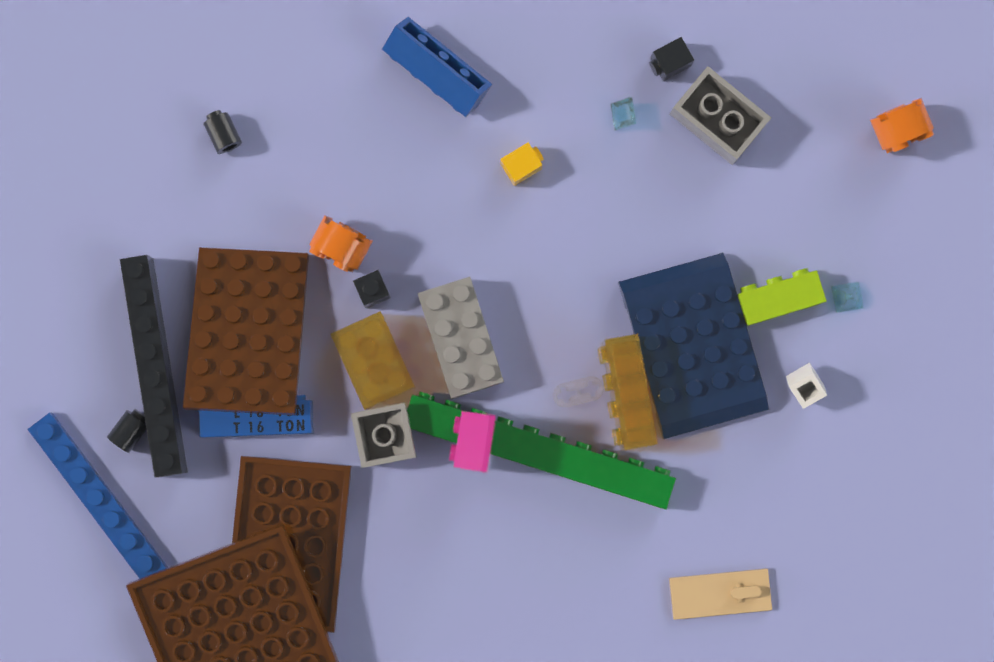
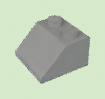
M406 402L351 413L361 468L416 458Z

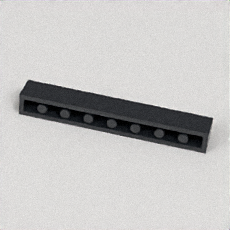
M149 255L120 259L154 478L188 473L154 259Z

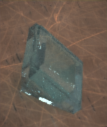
M632 97L610 104L614 130H620L636 124V112Z
M859 282L831 286L836 313L864 308Z

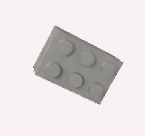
M708 66L670 112L673 118L731 165L736 162L771 119L768 114Z

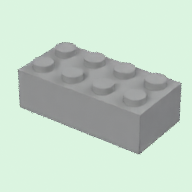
M467 277L418 293L451 399L504 383L471 278Z

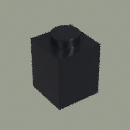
M679 37L653 51L649 64L655 76L660 75L662 81L691 67L694 58L683 38Z
M379 270L353 280L365 308L391 298Z

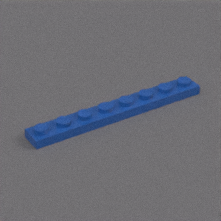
M49 412L27 430L140 579L168 568L54 414Z

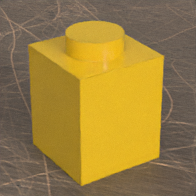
M529 142L501 158L500 164L512 184L516 186L542 170L543 165L541 162L544 158L536 146L532 148Z

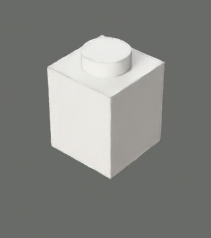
M810 363L786 376L789 388L803 409L827 396L824 384Z

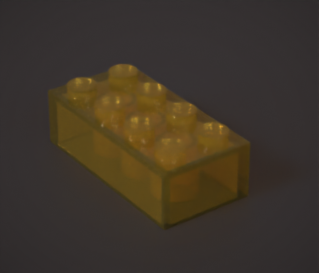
M638 334L605 339L601 342V347L597 348L600 365L605 364L606 374L602 375L605 392L610 391L611 401L607 402L609 418L615 419L616 429H612L614 445H619L620 450L657 445Z

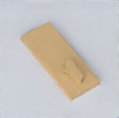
M767 568L669 578L674 620L772 610Z

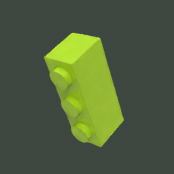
M808 268L792 272L793 277L783 280L782 276L766 280V286L757 288L756 283L741 287V293L737 295L746 326L827 302L817 270L809 272Z

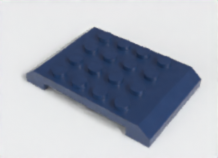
M724 253L618 282L656 410L655 414L662 439L769 410L764 384L729 264Z

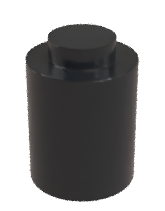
M217 110L206 116L207 120L203 125L217 154L229 152L242 144L227 112L222 113L221 110Z
M136 409L133 412L126 410L107 438L120 449L130 453L147 430L144 414Z

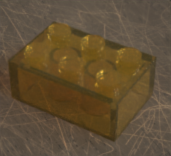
M381 311L330 334L364 410L373 408L416 388Z

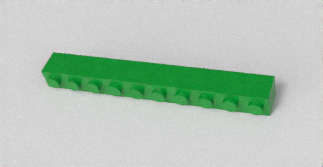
M421 391L418 396L412 395L407 409L411 429L457 443L458 434L453 433L455 417H461L463 411L460 410L461 404L445 400V403L441 404L434 401L435 396ZM474 408L471 409V413L487 415V412ZM500 416L494 422L490 454L667 510L676 478L670 476V470L655 466L654 471L643 468L645 462L629 458L628 462L617 459V453L604 449L601 454L592 452L591 445L576 441V445L573 446L565 443L566 437L550 433L548 438L539 435L540 429L525 424L523 429L513 427L514 421Z

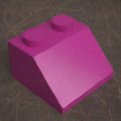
M462 411L461 417H455L453 433L458 434L457 445L451 444L449 461H454L455 468L487 473L495 422L494 415Z

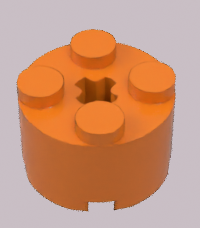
M922 98L913 100L908 105L898 106L876 116V118L870 119L879 144L886 153L897 152L908 147L907 141L909 140L911 142L922 141L934 135L932 131L934 126Z
M324 215L309 244L311 246L309 252L322 259H334L333 265L343 271L353 272L354 269L358 270L373 240L366 238L364 234L341 222L338 224L332 221L333 218Z

